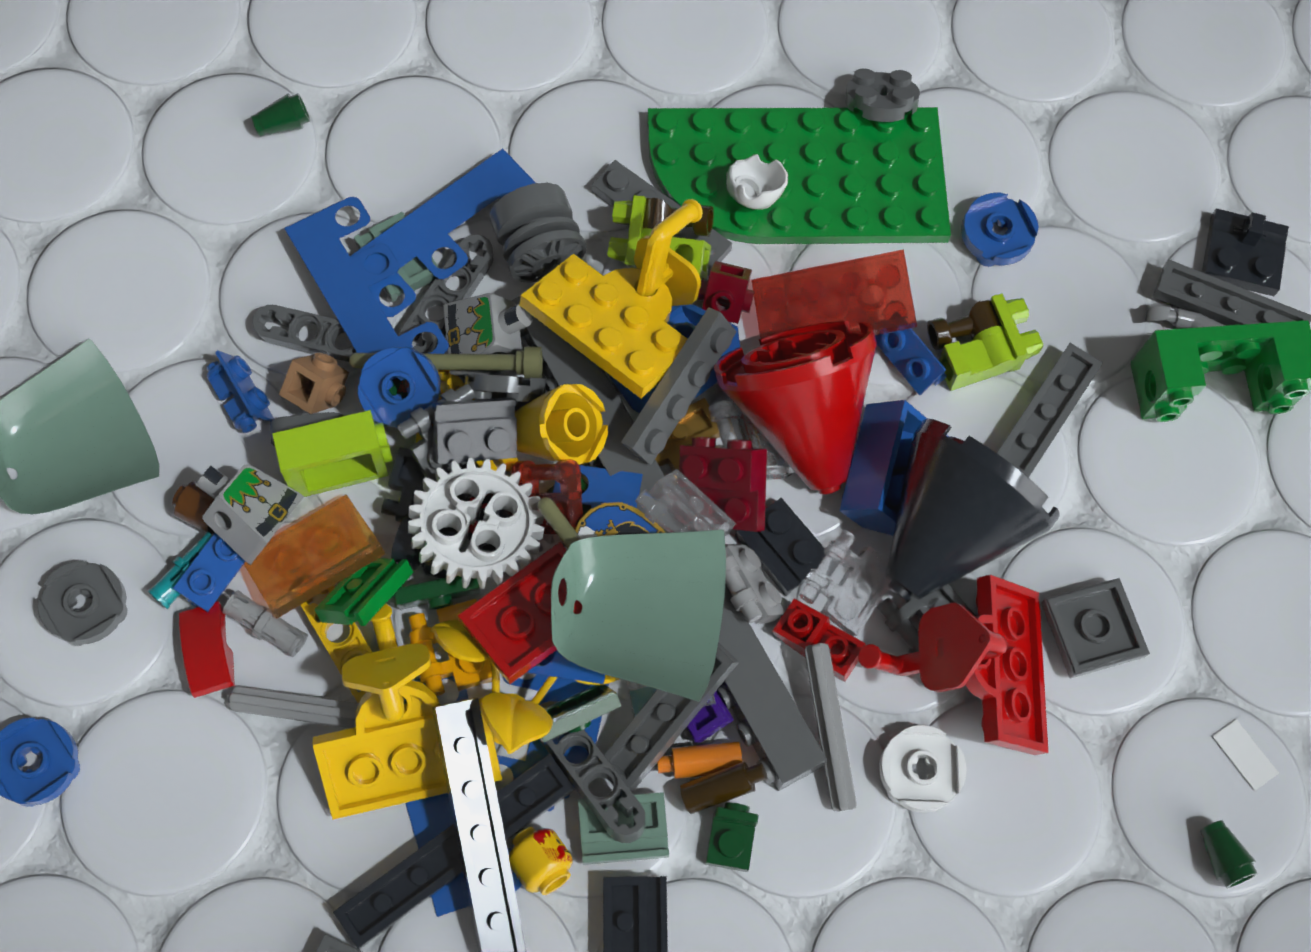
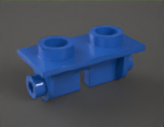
M898 312L875 334L878 347L919 396L932 384L936 386L947 377L944 373L946 371L944 365L938 361Z
M217 350L215 354L219 361L212 362L207 366L208 373L206 377L220 400L224 401L233 394L234 398L223 406L235 428L241 429L243 433H248L257 427L255 421L259 418L270 422L274 420L273 415L268 409L270 402L264 392L256 387L250 378L252 371L246 361L238 355L232 356Z
M214 533L173 587V590L184 596L185 600L194 607H200L209 612L246 561L218 534Z

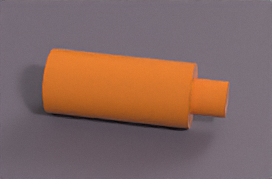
M738 741L671 748V755L662 756L657 762L658 773L673 772L674 779L706 776L741 763L740 743Z

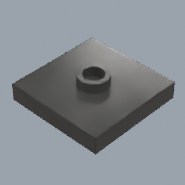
M1120 578L1048 597L1041 602L1070 679L1141 659L1150 654Z

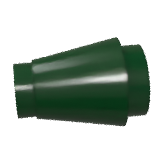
M287 93L257 114L251 116L254 127L260 137L303 129V124L310 122L308 111L299 93L292 96Z
M1223 820L1209 824L1200 830L1216 880H1222L1226 889L1240 885L1258 874L1253 866L1256 863L1255 859L1231 830L1226 827Z

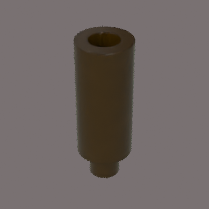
M741 762L681 784V797L687 811L693 814L754 792L755 783L766 780L767 773L762 763L748 767L746 762Z

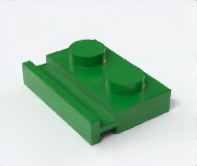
M363 557L314 610L323 623L352 625L358 621L360 626H366L414 572L407 559H402L399 564H396L394 559Z

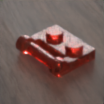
M572 459L559 460L556 464H535L529 460L517 461L512 467L511 474L518 471L521 473L518 485L521 486L527 483L533 485L529 497L535 496L540 497V499L548 497L552 499L574 530H576L579 520L583 517L579 464ZM539 480H556L560 483L561 492H539ZM544 518L543 524H540L544 528L543 534H556Z

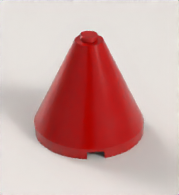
M848 320L812 324L779 332L759 339L760 346L744 355L742 347L731 351L719 359L714 366L721 389L811 490H818L819 494H830L841 489V484L848 477L877 344L872 325L864 321L859 322L861 331H851Z

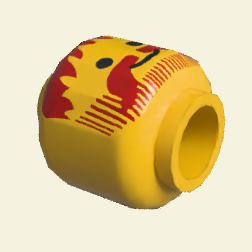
M529 827L512 840L514 848L508 856L510 867L526 891L531 893L541 892L542 895H547L560 888L570 878L569 869L573 863L572 856L553 829L544 828L536 831L534 827Z

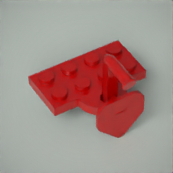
M993 575L978 577L976 596L978 616H973L964 606L957 603L933 607L922 616L919 623V652L895 656L882 652L874 644L865 645L859 651L858 660L864 668H874L897 676L920 673L923 685L931 691L944 692L959 689L966 685L973 695L982 700L983 717L981 725L985 743L1031 755L1049 753L1039 592Z

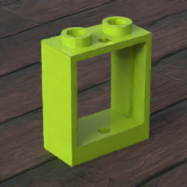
M371 410L272 433L280 471L288 487L299 492L304 497L389 476L386 462L393 461L383 422L375 424Z

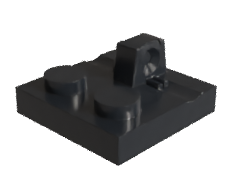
M1216 208L1210 218L1202 272L1243 289L1274 297L1280 290L1289 226L1266 221V215L1252 212L1249 216Z

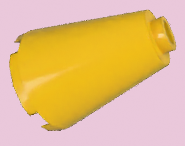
M564 384L515 410V417L517 418V452L568 466H578L591 462L603 450L608 435V425H603L601 412H605L602 401L593 390L582 384Z

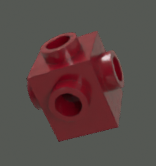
M715 261L709 280L704 278L701 280L697 301L703 302L702 309L706 311L708 307L721 312L729 323L738 324L742 312L749 313L755 292L748 289L752 269Z

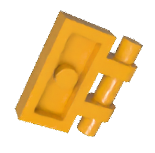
M477 599L437 609L439 622L459 620L458 615L477 602ZM419 613L408 618L412 631L408 635L410 644L426 645L430 654L431 666L419 675L420 682L425 683L436 696L445 693L442 679L454 676L458 691L492 682V668L488 660L468 662L457 659L448 653L450 660L437 662L432 644L438 642L434 633L430 632L431 627L427 626L425 614Z

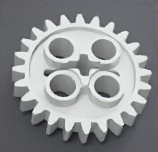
M468 458L467 468L461 469L456 461H452L451 473L447 474L439 467L436 469L437 482L426 477L423 479L424 491L415 490L414 502L417 505L409 506V517L413 520L408 522V533L414 534L411 540L412 549L423 548L419 553V561L424 563L433 560L431 574L435 575L442 569H445L447 571L446 583L452 582L458 575L462 577L463 588L468 587L471 578H477L480 588L484 589L488 577H492L499 586L502 584L503 572L512 577L519 570L517 564L523 567L530 564L531 556L529 554L538 553L540 543L537 540L543 538L544 528L540 524H543L544 516L540 511H537L540 497H529L533 485L531 483L518 485L521 475L519 471L508 477L505 475L506 464L504 463L494 471L491 470L490 459L484 461L482 468H476L474 460ZM467 493L474 496L475 499L466 502L460 500L457 496ZM488 493L493 494L494 496L485 507L484 519L477 523L466 552H460L459 549L468 537L469 525H473L476 522L486 495ZM504 509L510 511L513 516L502 518L496 515L495 512ZM444 527H451L457 530L458 533L454 536H445L439 530ZM488 543L495 546L497 550L486 553L479 550L477 546Z

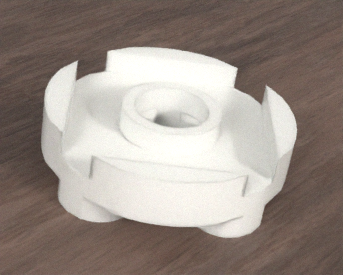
M926 725L911 726L901 731L887 744L880 758L879 771L882 784L887 791V796L895 804H899L914 812L927 813L937 811L953 801L964 786L967 771L964 754L958 745L955 746L952 740L946 737L947 734L942 730ZM918 758H924L926 765L933 767L934 772L928 774L926 780L919 779L918 774L912 771V766L918 763Z

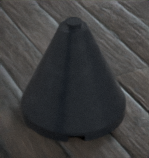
M929 418L924 419L913 434L885 574L891 581L887 587L905 601H908L911 596L919 600L1043 535L1052 528L1060 517L1059 510L1056 507H1053L1049 513L1045 511L1042 505L1048 499V496L1014 465L971 436H968L965 441L952 436L947 437L946 435L952 427L941 421Z

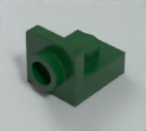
M727 802L724 804V808L716 807L712 818L705 865L742 872L749 871L755 827L758 824L759 818L758 814L749 813V806Z

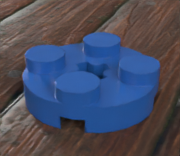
M989 193L977 198L971 204L962 220L961 235L965 246L976 256L977 261L986 267L1011 265L1021 261L1031 251L1038 233V221L1030 206L1020 199L1018 203L1013 199H1008V194ZM993 223H997L999 227H1007L1008 230L1004 235H998L992 230Z
M391 347L381 350L367 360L361 371L358 397L365 411L371 410L374 421L378 423L383 422V424L390 427L398 428L397 425L410 418L409 413L419 407L424 410L431 406L433 402L439 401L441 397L440 377L436 367L427 356L412 347ZM394 376H397L400 380L406 379L409 382L410 386L406 389L408 393L406 398H402L400 394L393 396L390 393L389 389L393 386L391 379Z
M23 718L9 724L0 731V796L25 807L45 804L60 796L69 787L72 780L78 776L80 763L78 761L76 742L71 734L58 723L45 719ZM32 751L36 755H43V759L40 762L41 766L36 771L32 769L23 770L22 766L28 762L26 755Z

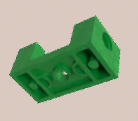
M1309 321L1155 330L1130 363L1142 419L1156 418L1158 422H1169L1178 419L1186 410L1187 405L1194 401L1193 396L1199 395L1206 387L1204 374L1215 371H1222L1226 375L1245 372L1254 411L1269 410L1271 414H1282L1291 411L1294 405L1304 396L1308 395L1311 390V329Z

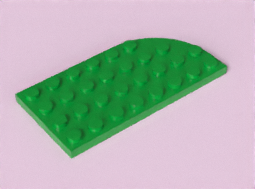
M918 107L914 114L910 110L905 112L904 119L893 122L868 120L862 117L863 110L854 108L853 112L848 108H648L649 157L653 174L664 195L680 206L688 199H694L700 205L713 206L714 221L712 229L726 239L749 244L948 243L951 237L938 107ZM755 154H758L760 160L764 163H771L774 160L780 161L788 173V184L780 198L769 208L763 210L750 209L739 204L727 191L726 180L729 167L737 160H745Z

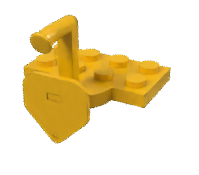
M694 199L684 201L680 208L654 227L650 235L642 237L637 242L634 255V263L637 269H615L603 276L578 256L572 254L521 294L519 306L639 398H642L662 380L688 338L667 324V322L669 321L672 306L691 305L697 300L701 279L696 268L672 250L670 243L672 237L686 225L696 223L702 218L701 205Z
M385 604L370 620L373 623L379 651L356 656L342 666L343 685L367 692L362 696L355 712L356 727L313 737L312 746L332 820L448 793L432 707L439 706L440 703L433 691L423 683L413 680L431 666L429 650L423 644L397 645L391 620L392 609L388 604ZM480 698V699H479V704H480V705H481V702H482V699H483V698ZM482 715L494 782L502 780L492 731Z

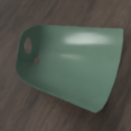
M87 339L64 357L0 399V497L10 509L20 514L47 513L159 477V461L147 429L121 380L91 339ZM7 468L15 469L18 477L12 480L7 472Z
M724 530L607 535L584 538L571 543L563 555L552 580V642L557 651L568 661L586 669L659 689L694 701H700L708 687L714 668L722 622L726 582ZM564 578L567 585V595L564 605L561 606L558 598V589L561 579ZM576 600L582 604V612L580 614H574L573 612Z

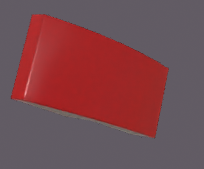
M795 598L772 631L776 637L803 657H805V647L818 643L828 644L834 676L846 682L859 661V651L866 645L863 641L830 624L828 616Z
M219 601L215 602L209 612L197 607L179 613L182 653L192 696L196 698L235 686L233 651L226 643L225 614Z

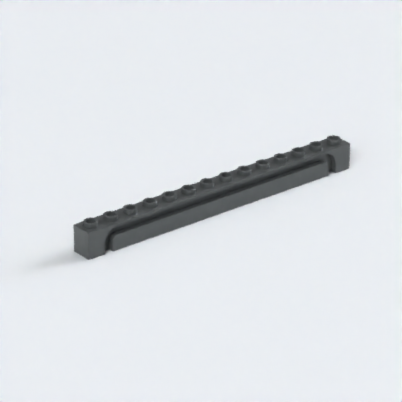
M520 296L511 301H514L516 305L520 304ZM532 316L531 325L520 330V337L525 338L529 347H542V370L547 378L545 380L547 392L564 384H582L593 390L604 405L605 412H601L603 425H608L607 439L600 454L596 459L587 464L590 467L596 465L597 468L606 469L610 476L620 471L643 474L637 509L655 521L666 533L696 531L656 460L649 465L639 460L621 443L634 421L605 371ZM725 583L719 643L739 663L717 691L727 709L732 708L739 720V723L736 724V729L741 740L747 747L753 745L760 760L756 764H763L767 773L765 782L767 784L773 782L777 790L780 791L822 768L827 758L751 625L747 622L742 611H736L730 601L733 596Z

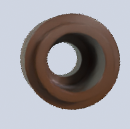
M197 481L180 486L172 500V506L175 507V517L204 532L215 533L203 520V515L215 499L195 485Z

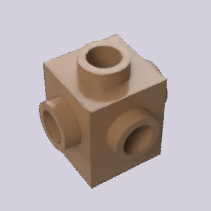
M315 353L314 355L294 359L291 361L279 395L310 414L336 407L345 396L346 386L344 385L349 372L338 366L336 359L324 353Z

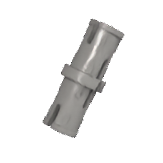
M239 590L230 596L223 608L225 615L237 620L253 631L252 635L259 640L266 639L291 657H294L301 650L307 640L308 634L280 618L278 611L271 607L266 609Z

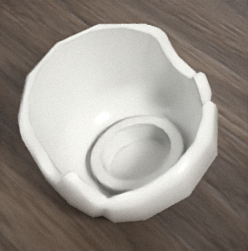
M755 154L745 160H737L729 167L726 180L727 191L739 204L750 209L763 210L769 208L780 198L788 184V173L780 161L774 160L771 163H764L760 160L759 155Z

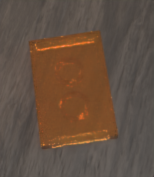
M346 494L272 537L253 563L250 565L245 562L244 566L272 613L278 619L385 555V552Z

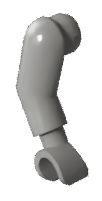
M1162 303L1151 304L1145 319L1146 321L1165 320L1178 328L1225 326L1200 313L1178 308L1174 309V311L1170 310L1171 306Z

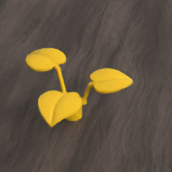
M448 620L431 627L430 632L434 633L438 644L453 657L468 662L488 660L491 663L492 693L483 697L480 709L492 731L494 742L501 744L508 754H512L523 745L540 739L550 732L553 720L548 712L538 704L558 677L549 676L531 701H526L517 694L500 693L499 670L459 620ZM605 675L604 684L617 681L620 678ZM575 680L579 683L588 685H603L598 683Z

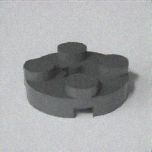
M862 68L854 71L853 79L847 84L845 104L852 112L854 106L857 109L863 110L862 117L868 120L880 122L899 121L904 119L905 112L911 110L912 114L917 111L920 91L917 85L911 81L912 75L907 71L895 70L891 73Z
M466 373L465 385H470L477 399L503 398V392H506V397H512L520 402H531L545 394L546 379H525L524 377Z
M73 561L52 572L43 585L45 590L42 593L41 600L38 599V614L43 625L54 636L73 646L91 644L107 637L117 628L119 623L125 620L128 611L126 591L121 580L107 566L88 563L87 561ZM83 593L87 598L93 596V601L87 610L82 611L79 609L73 611L72 607L78 603L76 597L79 594Z

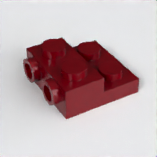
M692 437L691 444L680 445L679 486H687L686 514L691 523L695 526L754 532L765 530L767 449L752 448V440L729 439L727 440V446L716 445V438Z

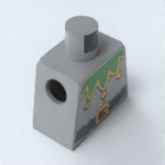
M486 293L443 305L446 338L449 344L448 354H516L517 350H522L520 330L531 325L532 315L519 306V304L516 305L514 301L492 293ZM450 370V374L466 379V373L490 375L496 370Z
M250 464L243 465L231 480L213 466H210L195 484L215 499L203 515L204 522L250 565L304 497L299 492Z

